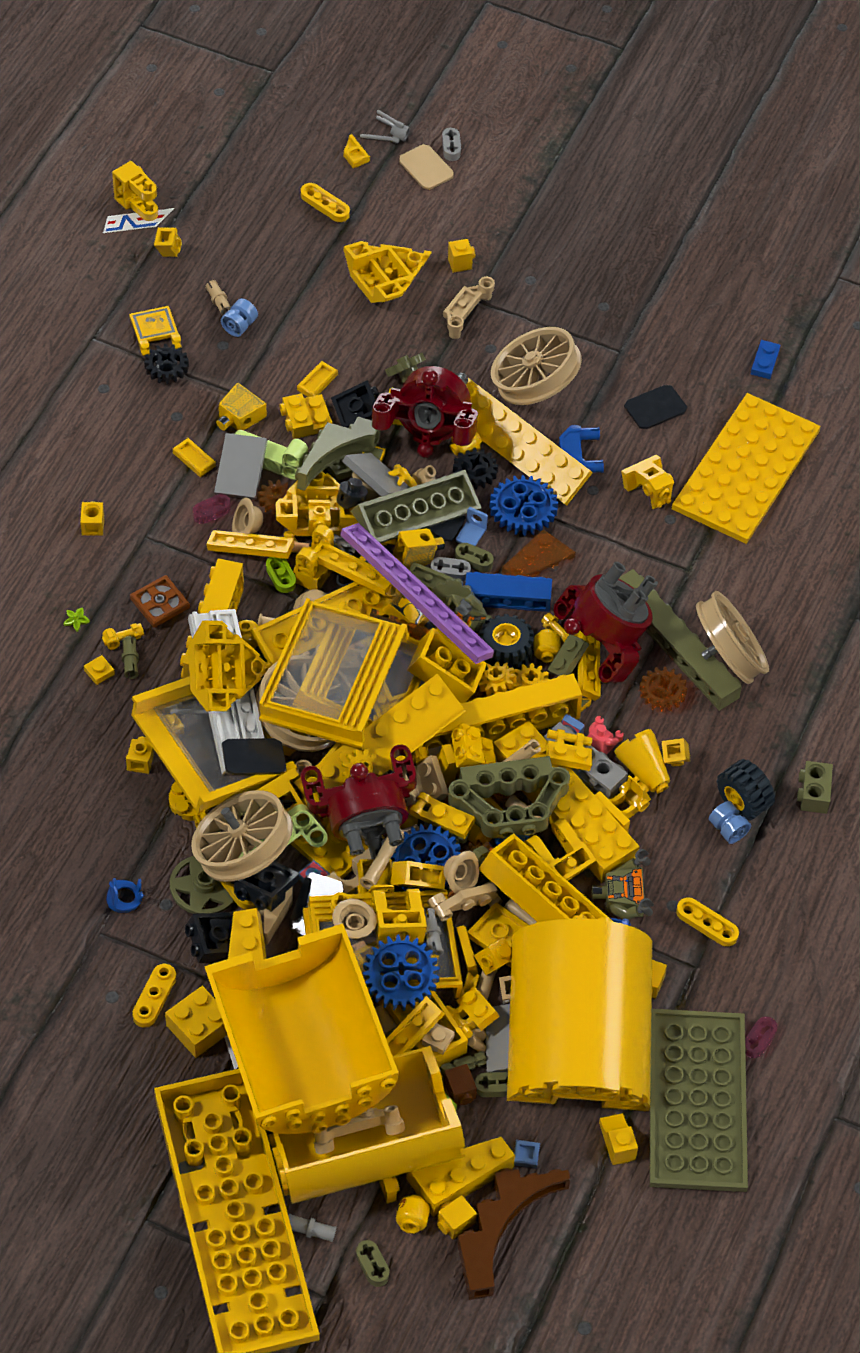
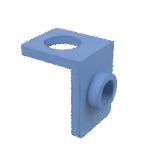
M469 507L467 509V521L456 537V542L460 544L469 543L476 546L487 530L488 515ZM472 515L479 516L482 521H477Z

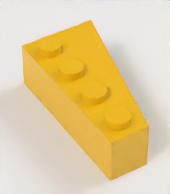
M257 908L233 912L228 959L249 952L252 954L254 963L267 959L261 915Z
M502 1137L464 1148L465 1157L406 1173V1180L416 1194L428 1203L433 1217L438 1214L440 1207L447 1201L452 1202L461 1195L465 1198L493 1181L496 1172L505 1168H514L515 1154Z

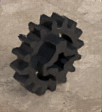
M164 344L163 348L156 345V350L150 349V354L145 355L144 367L146 374L151 375V380L158 378V383H161L162 380H165L166 384H169L170 380L177 382V377L183 379L184 373H188L189 359L187 358V353H182L181 347L175 349L174 344L171 347Z
M473 448V452L467 450L466 454L459 452L458 458H454L453 473L466 470L475 490H477L478 485H481L482 488L486 487V483L491 485L493 479L497 478V459L491 458V452L484 454L485 449L477 452V449Z

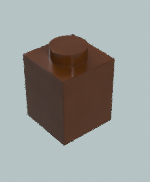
M467 1064L444 1071V1084L450 1098L457 1105H467L476 1099L477 1087Z

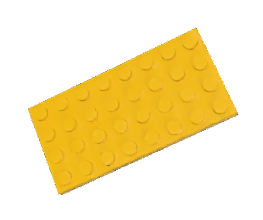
M747 393L673 502L672 510L747 544L814 441L821 426Z

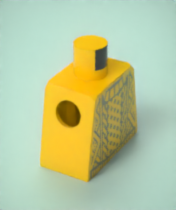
M237 383L219 403L220 418L216 421V424L223 431L229 426L236 430L244 431L267 417L266 403Z
M427 528L400 531L393 556L409 570L413 562L423 566L430 564L434 558L435 551L444 549L445 543L442 537L434 538L431 531Z

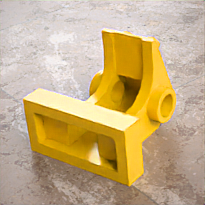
M654 455L621 471L624 489L631 491L643 485L642 488L645 495L650 496L652 509L660 508L662 505L671 502L674 480L671 474L662 470L661 458L658 455Z
M295 768L258 789L270 792L277 796L278 799L290 792L296 804L287 808V812L298 804L307 806L306 799H300L291 785L300 778ZM301 813L297 816L296 819L298 821H304L306 820L308 815L305 813Z
M630 775L627 781L620 786L618 790L620 793L614 798H607L601 791L595 794L598 800L627 832H629L630 826L629 818L637 812H643L649 806V801L651 800L647 794L649 791L647 786L639 781L640 779L637 776L632 778ZM626 801L630 807L621 811L617 806Z

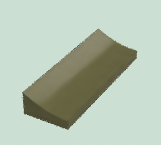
M466 470L360 503L350 512L359 524L379 543H383L397 538L400 531L425 529L467 515L469 507L480 510L482 507Z

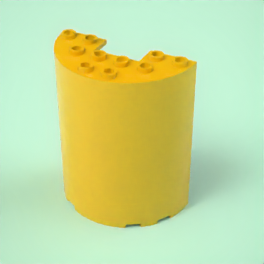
M576 915L573 916V919L548 920L520 927L513 934L507 1101L555 1104L558 1098L602 1101V1108L650 1110L652 940L646 933L629 925L612 922L607 917L587 919L586 916Z
M343 923L297 937L299 949L254 963L252 954L249 952L204 966L256 1121L259 1126L267 1131L279 1134L321 1133L335 1125H346L352 1118L379 1103L396 1085L399 1072Z
M431 1046L393 1056L399 1072L396 1085L385 1098L372 1107V1109H384L392 1105L398 1106L400 1118L403 1119L405 1131L402 1133L388 1135L385 1125H380L333 1138L335 1148L333 1151L325 1154L316 1153L313 1143L315 1141L313 1132L300 1134L272 1132V1134H268L284 1196L289 1195L292 1204L465 1157V1143L461 1123L451 1098L447 1099L444 1092L441 1073Z

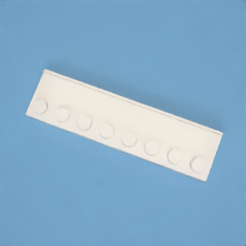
M235 609L214 610L201 614L192 612V614H189L188 622L192 638L204 620L223 621L228 626V630L241 637ZM253 687L240 699L235 700L227 711H208L222 775L228 773L225 770L221 746L223 741L227 739L264 738Z

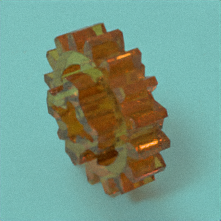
M655 667L654 673L648 670L647 676H642L639 691H641L640 697L645 698L644 704L651 703L653 710L656 707H660V712H663L666 707L669 711H672L673 705L679 708L680 702L685 701L688 689L686 687V680H681L682 674L675 675V669L669 672L666 667L663 668V671Z

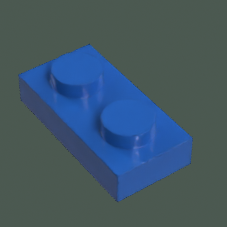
M761 340L752 366L751 375L771 379L780 351V344Z

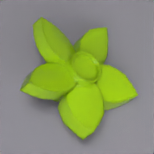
M83 608L77 609L75 613L67 610L69 618L63 625L70 626L73 624L74 629L78 632L81 624H87L90 620L84 616Z

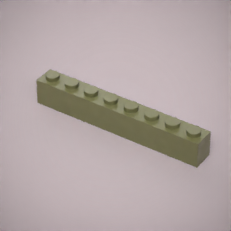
M632 569L620 576L619 579L633 588H638L643 582L644 577L638 575ZM653 589L646 601L653 615L652 623L646 629V632L719 711L738 700L742 689L740 681L733 677L727 671L726 666L719 662L714 655L707 660L704 659L701 653L708 649V647L701 643L697 634L692 633L688 629L684 620L678 618L670 605L665 604L657 591Z

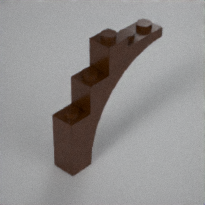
M505 1168L495 1173L494 1187L497 1200L486 1199L476 1205L479 1232L469 1230L458 1235L457 1246L469 1300L494 1295L493 1258L498 1242L507 1226L522 1210L534 1201L551 1193L569 1189L571 1180L569 1170L554 1169L539 1175L537 1173H530L522 1178L519 1169Z

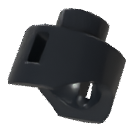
M350 478L349 481H344L340 484L336 501L341 507L349 509L365 502L368 491L362 485V481L357 478Z

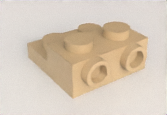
M430 755L420 764L414 766L417 786L413 791L409 792L410 797L405 798L409 815H411L409 809L413 804H416V798L420 792H424L440 802L448 796V789L437 756ZM405 771L403 772V778L405 781H408L407 772ZM424 806L423 810L428 812L429 807Z

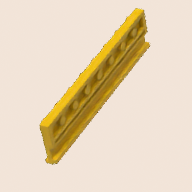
M438 673L364 729L362 749L344 744L315 766L322 774L325 789L341 786L350 777L349 775L342 776V773L347 771V768L343 767L342 763H349L346 755L350 754L355 757L354 751L356 749L360 751V754H363V751L368 749V756L377 754L374 761L382 762L380 766L376 767L382 774L376 776H382L392 768L390 752L394 746L406 745L412 753L466 712ZM398 756L396 760L401 761L405 756ZM300 777L294 782V785L305 798ZM310 777L306 781L314 782L317 780V778ZM317 792L313 793L315 802H319Z

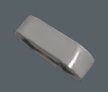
M447 128L442 133L443 155L446 160L456 161L461 156L460 133L455 128Z
M437 557L432 560L430 566L435 571L454 579H461L462 581H466V572H471L469 562L461 559Z

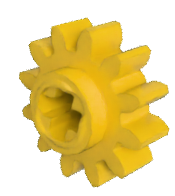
M496 662L495 666L487 664L488 670H484L479 682L481 692L486 691L488 697L492 693L506 692L507 689L514 690L517 678L513 667L508 668V663H504L503 666H500L499 662Z
M533 663L530 664V668L522 664L521 671L519 669L514 670L517 678L514 689L519 686L532 685L541 680H550L548 679L549 672L542 673V666L536 669Z
M356 749L354 751L355 757L350 754L346 755L349 763H342V766L347 768V771L343 772L342 776L349 775L351 777L350 769L356 763H364L368 768V773L374 772L376 775H380L382 772L377 770L376 767L380 766L382 762L374 761L377 756L376 753L368 756V749H365L363 754H360V751Z

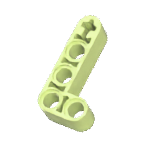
M243 430L235 432L237 435L259 437ZM293 439L288 447H284L268 440L263 468L289 479L297 480L295 479L297 468L302 467L304 456L308 454L307 444L300 439Z
M298 804L288 811L292 819L293 830L287 845L300 835L313 847H321L326 843L327 832L316 815L308 809V806ZM301 813L308 815L304 821H298L296 818ZM315 830L322 832L317 838L311 837V833ZM243 852L240 853L239 858L244 856Z

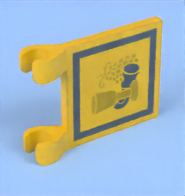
M169 306L129 314L142 356L150 354L148 342L171 338L175 349L182 348L181 337L177 331Z

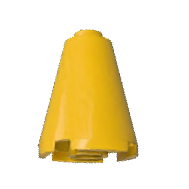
M647 729L635 734L636 738L631 741L629 739L624 741L614 752L616 757L651 792L656 791L659 794L669 787L670 778L655 734L651 729Z

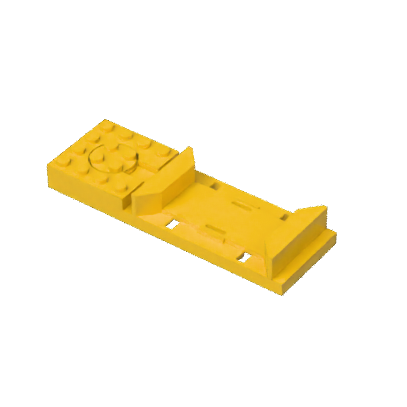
M230 1070L154 1088L155 1102L175 1184L179 1193L180 1208L183 1209L216 1345V1352L269 1353L319 1340L315 1315L267 1133L256 1121L240 1070ZM184 1161L190 1166H198L203 1161L205 1162L201 1170L180 1174L178 1165ZM279 1204L281 1212L265 1215L264 1207ZM207 1222L208 1229L194 1232L192 1224ZM300 1286L302 1294L286 1296L285 1289ZM227 1303L228 1312L214 1315L213 1306Z

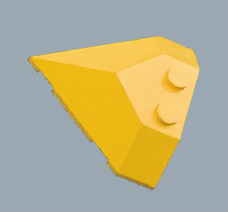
M363 241L344 246L343 249L351 278L371 303L386 302L401 297L432 253V251L425 250L423 253L412 252L411 248L381 244L380 247L370 246L368 242Z
M323 471L313 479L305 491L297 489V480L287 490V494L282 499L279 498L275 505L276 520L296 536H312V533H308L309 500H330V529L334 534L340 536L342 528L359 523L350 512L354 507L345 509L337 503L336 499L340 484L329 473L325 474Z
M202 621L188 645L190 691L206 711H227L231 704L256 685L272 666L271 663L261 659L260 654L238 634H233L228 630V626L223 621Z

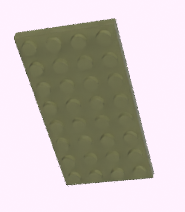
M651 1009L649 1187L747 1192L745 1014Z

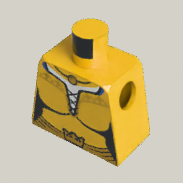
M402 593L382 609L399 625L406 624L408 632L417 625L425 634L436 627Z

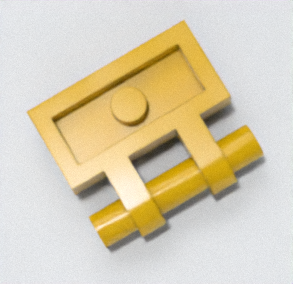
M548 729L547 738L555 739V742L548 741L546 745V756H550L551 764L590 771L592 767V749L585 748L583 745L591 746L592 738L584 736L583 733L571 734L566 733L562 729H557V731ZM564 741L574 743V745L564 744Z
M475 986L456 1000L460 1005L458 1008H452L450 1005L446 1006L467 1039L472 1037V1030L475 1027L482 1031L500 1017ZM466 1015L469 1016L468 1019L462 1020Z

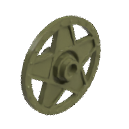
M194 856L184 859L174 868L170 877V892L174 901L185 911L192 914L221 913L233 904V898L220 881L209 877ZM189 864L190 875L176 878L180 870ZM176 891L190 894V905L186 904ZM209 900L222 904L216 908L203 909Z

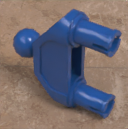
M571 425L559 437V447L592 473H603V459L585 460L582 458L581 440H600V428H581L579 425Z

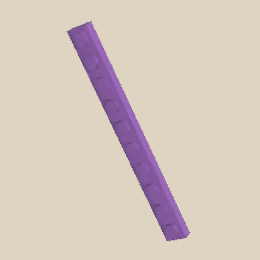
M357 523L342 528L340 536L475 664L493 657L494 650L364 527Z

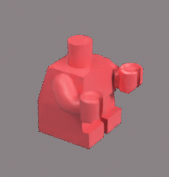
M597 716L595 722L589 727L587 737L592 738V747L607 755L618 742L623 740L624 733L617 730L615 737H613V733L608 731L606 726L603 725L604 719H601V716Z

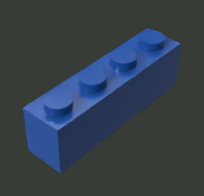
M466 572L465 585L471 587L474 596L482 602L483 607L550 612L551 578Z

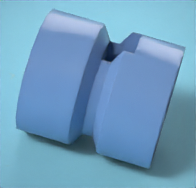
M238 299L230 310L222 316L221 325L230 335L239 337L256 320L258 311L248 300Z
M731 801L720 804L709 816V821L717 830H721V835L729 844L736 843L742 839L751 829V824L744 816L739 815V810Z

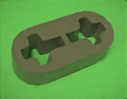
M469 543L458 544L455 549V559L469 562L472 569L479 572H488L492 569L494 558L490 552Z
M508 1072L479 1074L475 1079L477 1094L481 1097H507L506 1081L508 1080ZM483 1081H487V1084H488V1088H487V1089H484V1088H483V1085H482V1082H483Z
M369 1240L359 1243L356 1249V1258L368 1282L375 1287L384 1286L389 1280L390 1271L378 1246ZM363 1249H367L368 1252L372 1251L371 1261L367 1255H363ZM374 1266H376L378 1272H383L382 1278L374 1276Z

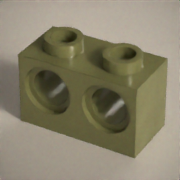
M806 761L804 769H800L798 782L802 783V788H798L797 801H801L800 810L827 814L831 797L833 764Z

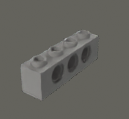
M561 722L551 729L555 731L562 729L566 733L575 734L570 727L563 725ZM547 734L544 736L547 742H555V739L547 738ZM564 741V744L574 745V743ZM583 745L585 748L592 749V767L590 771L571 769L583 783L595 792L601 791L607 798H613L619 792L620 786L627 781L628 773L621 765H616L605 753L599 752L592 745Z

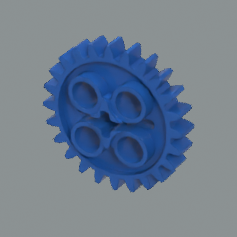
M522 475L521 480H518L516 476L513 477V481L506 478L505 484L500 482L499 487L494 488V492L491 494V516H494L495 522L500 521V527L507 526V532L515 529L516 535L519 530L522 531L523 535H526L527 531L534 535L535 529L542 532L543 526L549 528V523L554 522V517L557 516L558 510L557 495L553 494V488L547 489L548 483L541 485L540 478L536 482L533 481V476H530L528 480L525 479L524 475Z
M420 824L419 831L411 827L412 833L410 835L404 831V842L397 846L395 854L392 855L391 859L394 862L413 861L422 863V860H424L426 864L444 866L450 857L461 853L458 852L461 850L460 844H455L457 842L455 836L449 838L450 832L448 830L442 834L441 826H438L434 831L432 824L428 826L427 830ZM435 843V845L432 847L430 851L431 844ZM417 844H426L424 849L415 850ZM439 851L447 852L443 858L436 857ZM445 879V889L449 890L448 882ZM402 887V890H403L404 892H405L407 889H409V888H407V887ZM410 888V889H419L420 891L436 890V889H426V888Z
M397 935L396 941H392L388 936L387 944L378 941L379 949L371 947L373 955L366 954L367 962L363 963V969L366 971L362 975L364 979H367L365 981L367 988L371 987L369 989L370 996L377 994L375 997L376 1003L383 999L385 1008L391 1003L393 1004V1010H396L397 1006L401 1005L402 1010L405 1011L406 1004H410L412 1009H415V1002L418 1001L420 1003L424 999L423 996L431 998L429 990L436 991L437 985L435 983L439 982V976L436 974L439 973L440 967L435 966L438 959L431 958L433 950L425 951L426 943L419 946L418 938L413 942H409V935L405 937L404 941ZM413 957L417 959L418 962L410 964L406 961V959ZM391 959L394 964L388 966L383 964L382 961ZM398 970H403L404 975H399ZM410 980H417L420 984L418 986H411L408 982ZM392 981L396 986L388 988L384 983Z

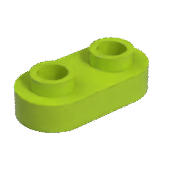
M269 557L266 561V571L275 588L282 593L293 591L296 587V576L285 558Z

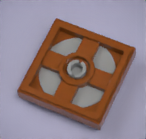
M167 575L130 594L131 601L153 628L190 608V603Z

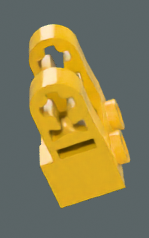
M129 161L112 171L114 199L126 210L131 208L146 221L157 219L158 206L152 201L157 197V186L148 178L143 169Z
M318 525L312 533L311 547H303L296 556V565L293 570L296 576V584L309 590H320L332 573V570L318 564V556L313 551L320 541L334 546V533L325 525Z
M560 818L551 824V828L567 854L560 859H554L537 835H533L525 840L524 843L569 881L589 868L596 859L584 841L581 842L570 824L564 818Z
M372 890L371 906L377 916V924L375 926L377 945L378 941L387 944L388 936L392 941H396L397 935L403 941L409 935V942H413L418 938V944H423L427 925L424 908H422L420 890H406L407 910L388 909L385 890Z

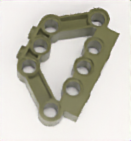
M550 756L460 767V779L453 781L449 785L448 804L474 816L475 824L481 828L482 833L488 838L506 839L513 833L515 835L529 836L547 829L549 817L561 797H564L569 791L570 774L565 768L552 767ZM543 787L536 801L526 808L513 805L507 810L500 811L483 799L490 798L495 793L509 796L518 790L532 793L538 788Z

